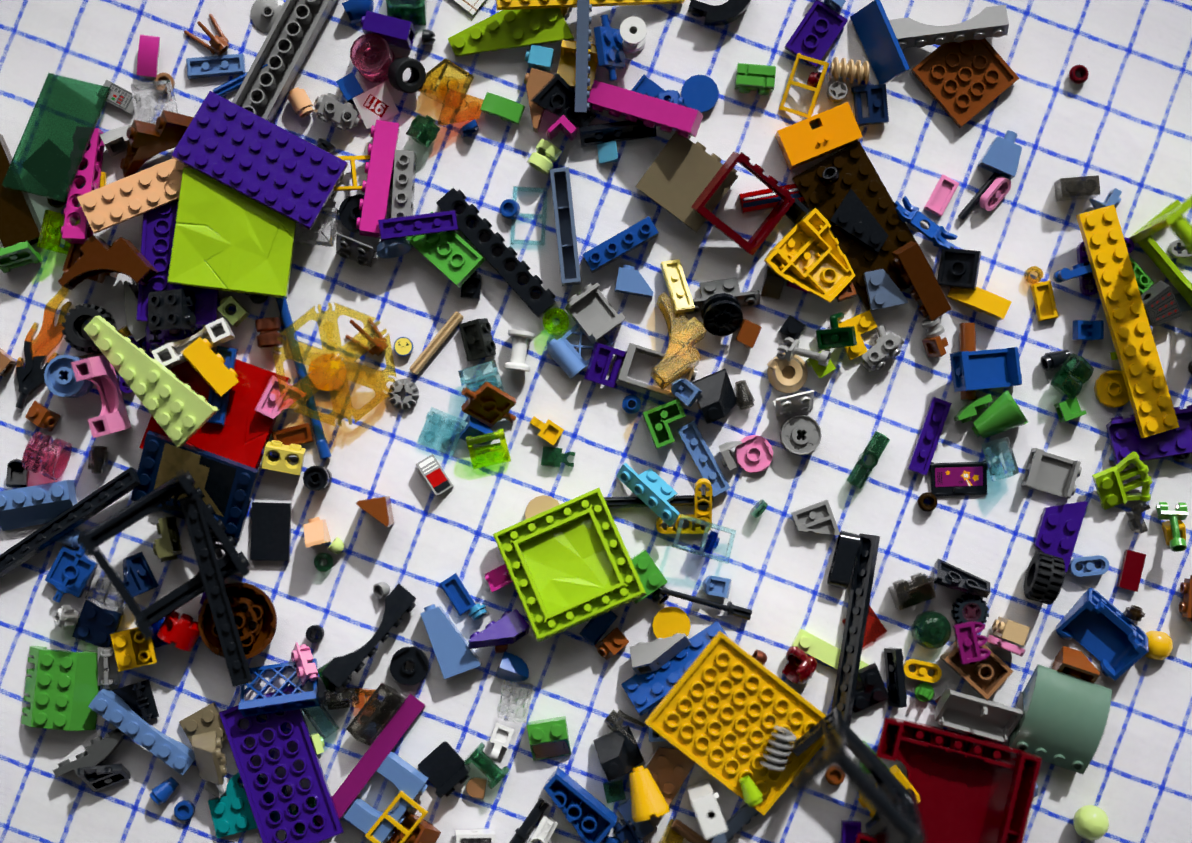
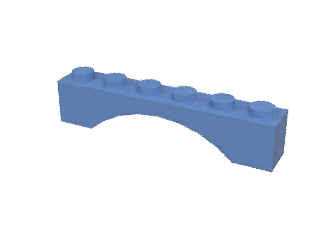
M109 688L100 690L88 706L182 776L195 762L192 749L148 724L121 697Z

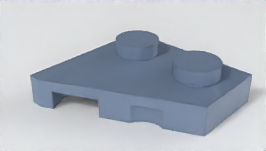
M884 269L863 273L871 311L908 303L906 297Z

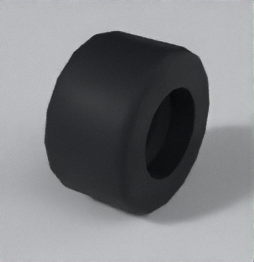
M409 57L397 58L388 69L389 82L398 91L414 93L421 89L425 82V68L416 59ZM410 68L411 77L407 82H404L402 78L405 69Z

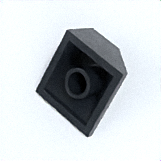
M726 369L691 382L702 391L696 402L707 424L724 418L738 403Z
M629 725L593 740L608 781L627 774L632 768L644 761Z

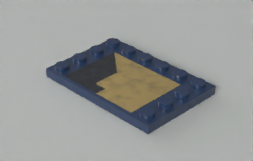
M148 431L137 472L141 484L133 489L131 500H139L174 478L181 469L184 472L189 471L196 483L193 486L195 489L198 487L205 495L203 501L206 505L211 504L216 512L213 516L217 521L221 519L227 528L224 530L225 534L239 539L242 535L259 470L186 443L182 447L177 448L169 437ZM182 494L179 498L187 497V495ZM174 496L169 498L171 501L166 502L168 506L173 505ZM163 510V512L184 519L181 512Z

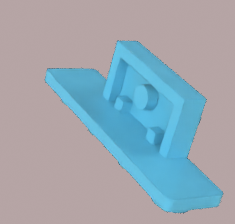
M624 463L616 477L668 526H673L680 513L668 502L673 500L678 493L651 468L638 475L627 463Z

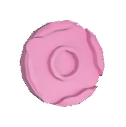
M751 435L740 440L742 444L736 446L735 459L741 469L750 473H758L769 467L773 458V450L767 439L758 435Z
M990 634L987 637V642L1022 657L1025 653V649Z

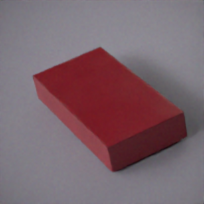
M1125 550L1117 587L1138 592L1146 554Z

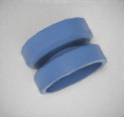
M60 355L50 360L44 372L45 384L49 391L57 396L69 398L83 397L89 393L94 384L90 380L76 381L71 362L82 360L83 358Z

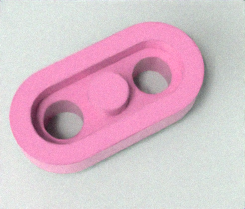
M1004 176L997 177L984 194L981 195L980 207L987 211L994 210L1011 188L1010 179Z

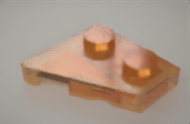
M447 89L438 125L443 126L479 119L480 109L484 100Z

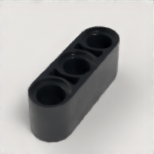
M840 531L828 575V585L843 589L848 588L860 542V535Z

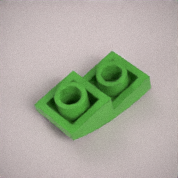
M487 92L480 110L483 113L498 116L501 120L519 124L525 106Z
M991 394L979 397L967 404L956 414L954 420H961V423L973 420L972 416L977 415L975 407L977 410L988 407V403L993 401Z

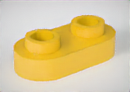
M908 659L903 664L904 674L911 679L935 683L942 676L941 668L931 662ZM910 665L915 666V670L912 672L909 671ZM929 669H933L934 671L933 675L931 676L928 675Z

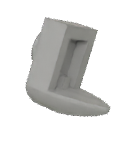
M742 441L727 442L719 446L723 456L720 460L724 468L728 467L729 471L737 468L730 449L742 444Z

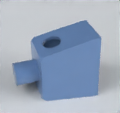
M1008 130L1004 139L996 137L977 166L993 173L996 172L1010 180L1014 178L1022 147L1015 144L1018 134Z

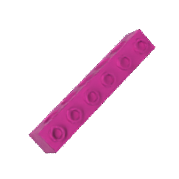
M77 127L76 134L73 137L74 152L71 154L72 167L68 174L70 182L69 189L66 191L67 204L63 212L65 220L64 226L61 228L62 238L70 244H84V241L93 235L82 207H77L79 204L77 197L96 190L100 186L105 145L100 137V134H103V132L99 128ZM80 220V223L75 226V223Z

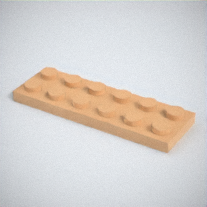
M172 158L78 196L77 199L95 234L178 200L183 167H191Z

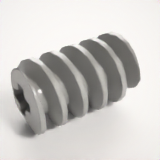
M774 726L778 733L772 732L771 735L776 739H769L768 742L773 746L766 747L770 754H763L767 761H760V764L772 770L783 771L785 769L783 763H787L788 758L786 756H790L791 751L789 749L793 748L794 744L792 742L796 741L797 737L786 728Z

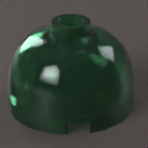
M933 610L918 614L911 627L912 636L915 641L928 649H938L944 646L951 636V625L948 619L943 614Z

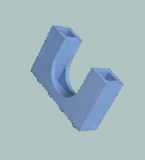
M392 751L377 770V772L395 784L399 792L403 791L415 802H417L414 799L417 794L422 795L428 787L425 784L428 777ZM357 797L343 818L367 834L383 812L374 809ZM401 797L399 806L389 811L388 815L401 824L406 817L403 815L406 809L411 810L413 806ZM384 818L371 835L381 843L384 840L389 841L394 834L392 830L394 825Z

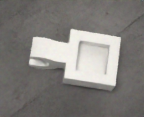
M496 723L489 741L494 743L490 757L498 759L501 748H508L514 729Z

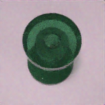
M481 742L463 763L469 765L472 762L488 778V787L492 789L510 769L507 766L500 768L483 752L485 745Z

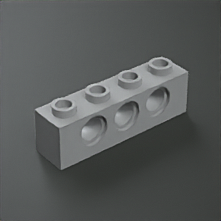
M395 150L391 218L413 216L416 153L414 151Z

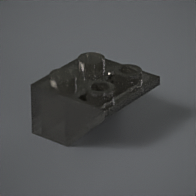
M917 573L910 576V580L904 581L901 579L893 582V586L888 588L896 609L902 610L936 598L932 576Z

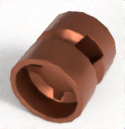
M279 317L255 320V327L257 332L260 333L257 336L258 347L265 348L283 345L282 334L278 332L281 327Z

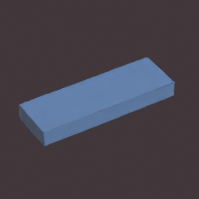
M244 54L186 58L187 76L189 79L246 73Z

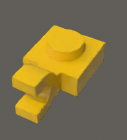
M533 417L529 422L540 429L538 436L553 446L564 431V429L549 419L546 423H543L536 417Z

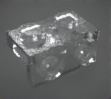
M505 679L501 687L500 704L497 708L498 718L505 721L526 723L533 684L513 682Z

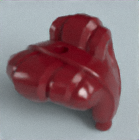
M796 646L790 647L786 653V659L789 663L786 664L782 673L786 674L790 682L804 684L812 678L817 667V660L812 656H808L802 649Z

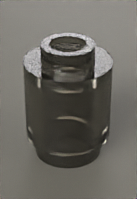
M91 446L88 456V469L92 470L91 473L103 474V471L108 470L109 452H107V447Z

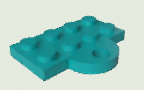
M239 772L229 780L226 787V795L208 800L217 838L258 828L244 786L239 783ZM259 775V783L265 785L263 778ZM285 785V786L283 787V794H284L285 796H288L287 789H286V785ZM267 792L264 797L265 801L269 804L272 803L274 795L271 792ZM290 805V807H289V812H290L291 814H293V813H292V809H291V805ZM278 811L271 813L272 821L278 822L280 820V813Z

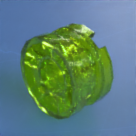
M549 309L544 314L543 326L549 334L554 336L561 335L568 330L569 317L563 309ZM558 318L560 323L554 325L552 320Z

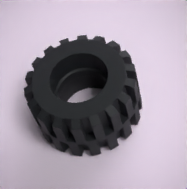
M93 304L75 306L76 309L71 308L69 310L70 315H65L64 318L67 320L66 323L62 322V326L65 327V330H62V334L66 335L64 339L70 343L69 345L72 348L86 353H96L100 349L92 339L86 340L81 334L83 322L95 316H101L112 326L116 322L111 318L112 315L104 308Z
M1042 552L1034 555L1028 566L1024 581L1026 599L1051 605L1056 600L1061 591L1065 576L1063 558Z

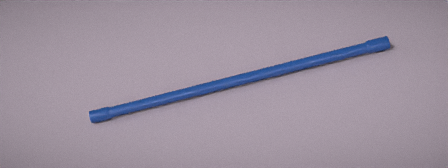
M276 297L300 386L303 391L307 392L304 400L315 435L320 459L331 457V453L323 432L286 298Z

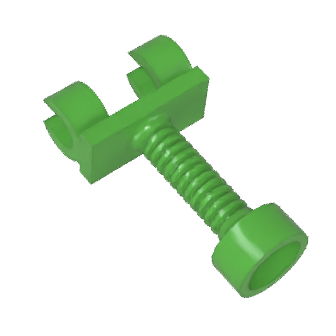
M1159 502V505H1157L1158 519L1170 520L1173 537L1169 542L1171 551H1184L1187 548L1186 540L1181 538L1178 520H1185L1188 516L1187 504L1185 502H1178L1176 511H1168L1167 502Z

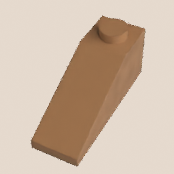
M531 68L530 73H526L524 84H526L534 132L538 133L545 109L530 100L552 79L554 74Z

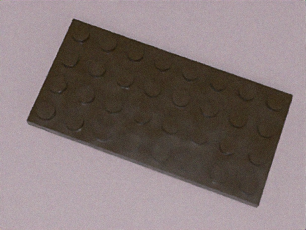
M859 140L792 178L808 209L812 211L816 208L828 221L848 191L852 189L889 235L879 252H875L829 222L831 225L830 229L834 237L838 239V245L843 255H846L853 269L855 277L852 279V283L866 311L870 310L863 273L884 269L901 292L909 288V285H906L901 278L903 274L900 268L898 269L893 263L892 259L894 256L892 252L908 242H916L907 224L899 218L895 210L896 205ZM828 167H835L839 172V179L834 184L827 183L822 176L823 171Z

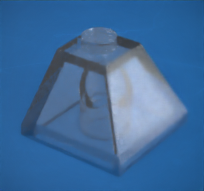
M98 564L93 573L85 599L102 609L123 613L126 603Z

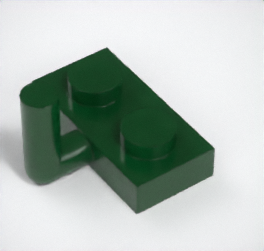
M842 312L830 316L831 328L816 330L818 349L857 345L855 327L838 326V321L844 318Z

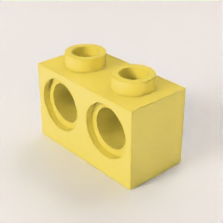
M268 441L265 446L261 468L300 476L306 449L301 448L302 446L298 444L284 445L281 441ZM270 452H277L279 458L271 457ZM290 455H295V456H297L298 461H297V462L291 461V460L289 459V456H290Z

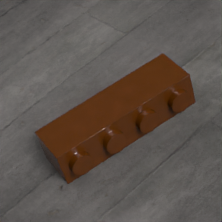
M910 241L893 251V263L898 269L900 268L903 274L901 275L903 282L909 285L911 289L909 292L910 296L915 302L917 301L920 315L932 321L951 310L919 244Z

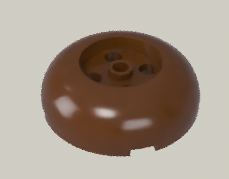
M242 582L225 584L246 659L252 658L261 653L270 644L275 635L277 614L274 604L264 591L254 585ZM206 598L198 616L199 633L205 645L214 654L225 658L209 602ZM243 603L248 605V610L246 612H243L240 609V606ZM238 617L243 619L241 624L237 623ZM250 621L256 623L255 629L249 628L248 624Z

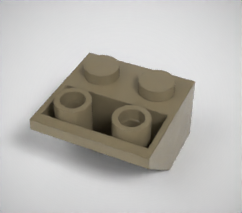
M216 730L193 735L192 748L200 779L218 785L224 784V776H227L225 766L227 765L225 753L222 754L221 749H223L221 737L217 738Z

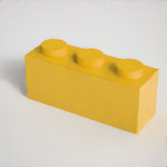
M199 337L186 347L181 354L212 390L221 397L239 382L237 379L239 376L232 368L228 369L224 365L226 361L219 353L215 354L211 350L213 346L206 338L202 340Z

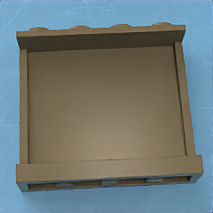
M675 132L635 187L697 233L706 219L692 209L691 206L723 166L720 163L722 159L714 153L709 155L705 152V146L699 142L695 144L689 140L691 136L684 138L679 136L678 132ZM732 169L704 207L711 213L738 178L736 169Z

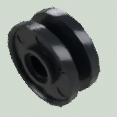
M715 294L709 297L701 307L704 327L712 335L726 336L732 334L740 328L743 322L740 303L737 298L730 294Z

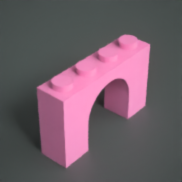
M101 355L71 362L76 381L90 380L96 386L101 398L102 408L100 415L88 419L92 437L96 438L131 428L115 369L108 359Z

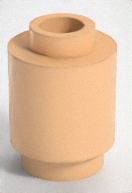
M297 87L289 92L290 95L287 99L295 113L299 114L301 118L314 111L312 108L313 104L304 89Z

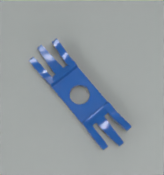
M906 196L902 199L904 207L898 201L894 203L896 205L895 210L901 221L909 223L933 242V246L947 250L950 248L954 249L955 245L945 239L955 240L958 237L957 235L948 233L943 226L939 227L919 211L918 207L913 206ZM920 221L926 222L929 229H923Z

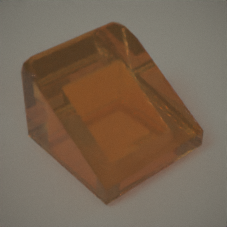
M355 687L352 707L365 710L375 709L378 691Z

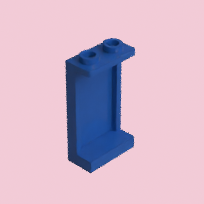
M1018 347L950 353L954 392L1022 385Z

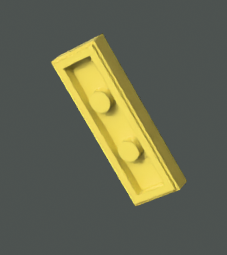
M680 260L661 262L660 267L675 314L694 311L695 306Z

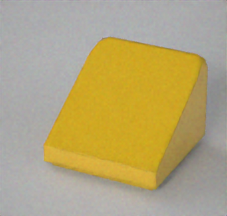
M1178 520L1181 538L1186 540L1185 524ZM1170 521L1162 522L1166 544L1170 545L1169 542L1173 539Z

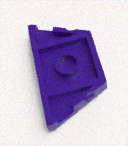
M1086 501L1044 507L1033 543L1043 553L1063 558L1066 573L1088 504Z

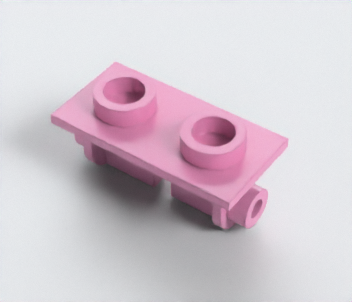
M297 642L293 651H291V659L296 663L297 677L301 679L304 686L307 679H310V681L318 679V671L315 662L307 663L313 661L310 647L306 644L299 647Z

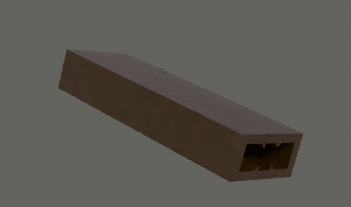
M0 134V240L4 248L28 241L30 245H34L47 239L4 137Z

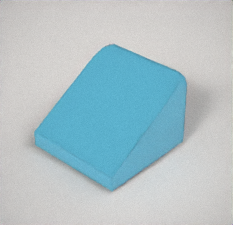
M616 141L597 145L599 164L618 162Z

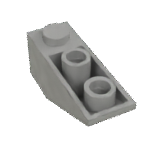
M124 281L126 326L136 342L143 343L148 322L136 320L138 287L135 283L132 284Z
M677 633L671 637L657 638L647 643H637L635 646L630 647L632 668L637 675L657 671L690 645V640L685 633Z

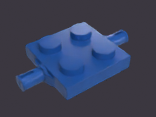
M601 15L602 26L594 27L598 64L608 70L609 81H616V69L626 67V57L622 45L623 39L620 35V29H614L609 25L608 15Z
M82 545L78 551L62 546L45 578V581L53 584L58 589L52 599L55 602L60 603L64 593L80 598L98 566L97 562L85 555L86 551Z

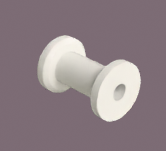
M628 17L621 23L620 35L623 39V50L628 53H637L645 45L647 27L642 19Z
M508 330V335L513 339L510 362H506L503 368L530 372V366L525 365L528 339H533L535 333Z

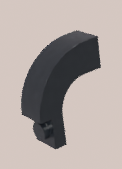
M691 0L688 12H691V15L701 18L704 16L705 25L721 26L738 19L746 11L751 0H728L724 4L715 6Z

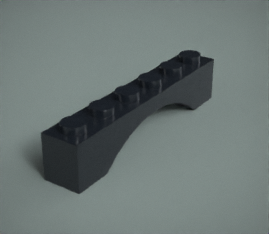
M398 584L385 599L383 620L374 636L358 650L344 656L334 657L321 672V675L337 689L341 686L345 688L352 680L350 678L354 671L358 673L365 665L363 663L364 659L367 656L371 658L378 650L376 648L377 644L380 641L384 643L391 635L389 633L390 629L393 626L397 628L404 620L401 618L405 612L409 614L416 606L414 603L416 598Z

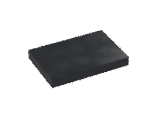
M252 502L250 560L290 561L292 503Z

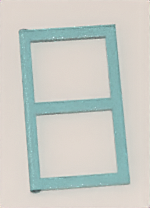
M513 187V200L516 202L517 191L543 192L542 214L519 213L517 217L513 218L510 244L545 245L548 188ZM516 218L542 219L541 241L515 240Z
M681 514L672 547L728 564L736 530ZM684 520L705 526L699 551L678 545ZM709 528L731 534L725 558L704 552Z

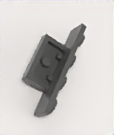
M737 278L700 282L701 298L692 299L695 306L694 311L684 312V314L700 313L703 303L709 297L721 293L730 294L737 298L741 307L759 305L760 292L756 290L740 293Z

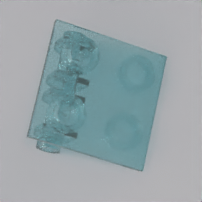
M431 407L417 442L453 457L460 440V433L464 430L467 422Z

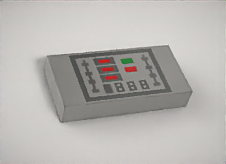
M108 80L105 81L98 94L99 98L131 115L134 114L142 99Z

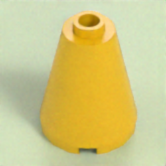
M643 765L632 768L633 772L629 773L633 822L649 820L651 817H659L670 812L669 806L649 769L644 768Z

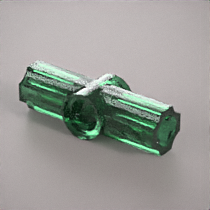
M875 431L864 451L859 455L858 461L846 481L861 489L872 469L877 465L878 459L890 439ZM867 454L872 457L870 465L864 463V457Z

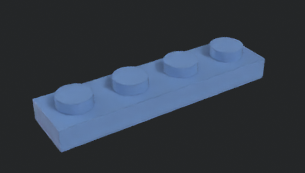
M692 421L677 429L702 478L708 479L711 482L713 497L730 489L727 480L695 422Z

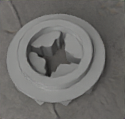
M396 380L389 388V401L398 409H409L418 401V388L410 380ZM405 386V392L411 394V396H405L402 403L401 396L395 393L402 392Z

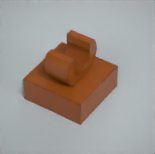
M940 336L926 337L922 340L928 358L942 357L946 354L944 348L948 345L946 337L943 339Z

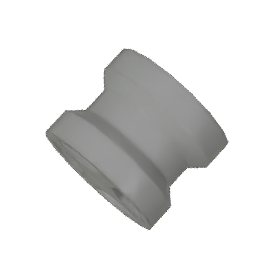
M841 81L833 82L827 90L828 99L833 103H839L844 100L848 93L846 84Z
M939 317L932 321L925 319L921 323L922 327L926 329L925 334L927 338L939 336L945 331L944 327L940 325L941 320Z

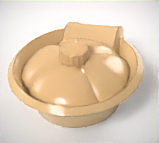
M794 355L791 361H787V359L781 360L775 356L767 364L769 382L780 392H796L803 387L807 380V366L803 359L797 355Z

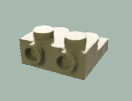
M175 516L159 518L157 531L159 535L161 534L162 538L154 540V554L158 556V559H161V562L178 559L177 555L183 554L176 518Z

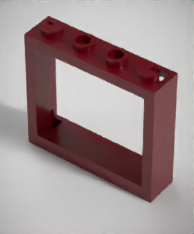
M733 151L691 208L744 251L753 256L795 200L790 196L792 193L785 187L781 189L777 186L778 181L770 175L768 177L763 174L764 169L757 164L753 166L749 162L750 158L742 152L738 154ZM737 163L781 198L748 242L704 207Z

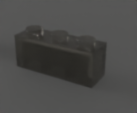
M381 683L346 728L347 731L356 740L371 746L405 702V699L394 688Z

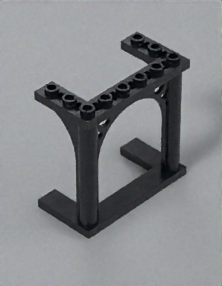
M183 469L178 471L174 478L89 531L87 529L84 530L78 538V541L89 557L94 556L135 616V624L146 640L153 636V624L205 591L200 571L192 579L142 610L99 548V545L151 513L163 510L183 513L181 507L178 506L179 496L182 494L190 496L199 493L209 530L212 528L214 531H210L211 537H216L215 541L223 544H215L214 548L225 551V556L218 559L223 579L237 573H241L243 577L250 573L248 567H250L248 560L242 551L240 553L237 552L235 540L232 536L227 537L224 532L227 528L221 519L218 521L213 516L216 513L210 503L208 505L205 504L203 501L205 495L199 487L195 489L193 486L196 484L189 471L184 472ZM174 496L173 505L168 506L166 502L171 501L169 498Z
M837 707L793 743L792 751L798 757L823 736L825 753L794 778V787L799 792L834 764L876 810L873 818L865 824L866 832L871 837L875 834H880L886 827L887 843L925 842L926 836L914 791L911 788L906 789L844 722L842 713ZM846 746L870 771L877 785L847 753Z

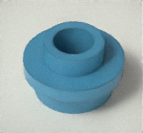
M478 603L470 608L471 612L468 615L473 620L481 618L487 613L485 604L480 605Z

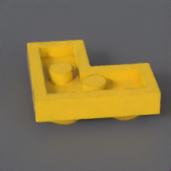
M870 310L838 324L839 327H855L857 345L844 347L849 360L867 352L861 334L877 328Z

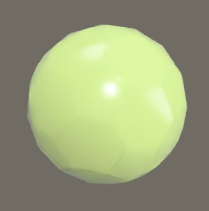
M1086 805L1075 813L1073 825L1077 834L1082 838L1098 840L1107 833L1109 820L1101 808L1094 805Z

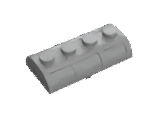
M946 689L943 692L935 709V721H938L940 726L1004 744L1008 741L1009 736L1023 716L1021 709L951 689Z

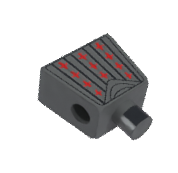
M1162 280L1158 281L1141 295L1151 326H1157L1182 316L1170 285Z

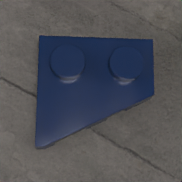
M142 552L123 560V583L133 598L159 586Z

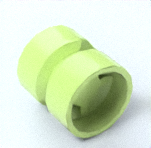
M541 139L536 146L537 152L531 154L527 163L541 173L548 175L553 167L552 162L557 161L562 151L549 141Z

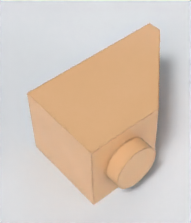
M319 517L308 519L309 523L304 524L306 548L331 542L326 520H320Z

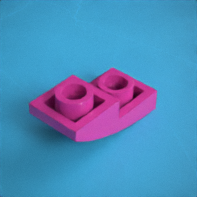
M140 35L137 75L157 76L160 37Z

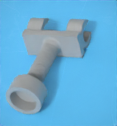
M787 337L783 341L790 343L791 346L784 344L777 349L785 352V354L777 353V358L781 360L787 359V361H791L794 355L815 359L819 365L826 367L831 356L830 351L822 350L821 353H816L798 348L799 340H794L791 337Z

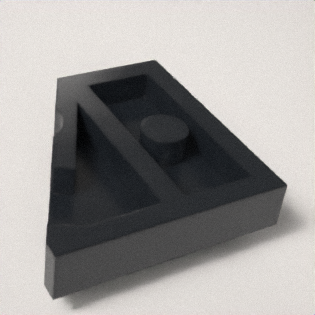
M122 763L77 769V775L94 792L131 779L130 772Z

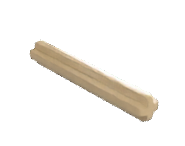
M456 311L411 365L410 371L418 375L463 320L464 317Z

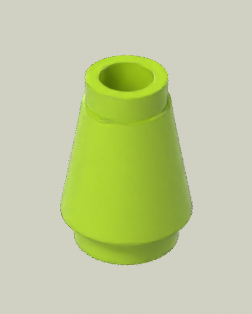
M749 775L739 780L744 801L749 807L758 805L763 801V794Z

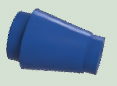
M171 776L153 788L149 795L160 806L162 803H166L177 786H179V783Z

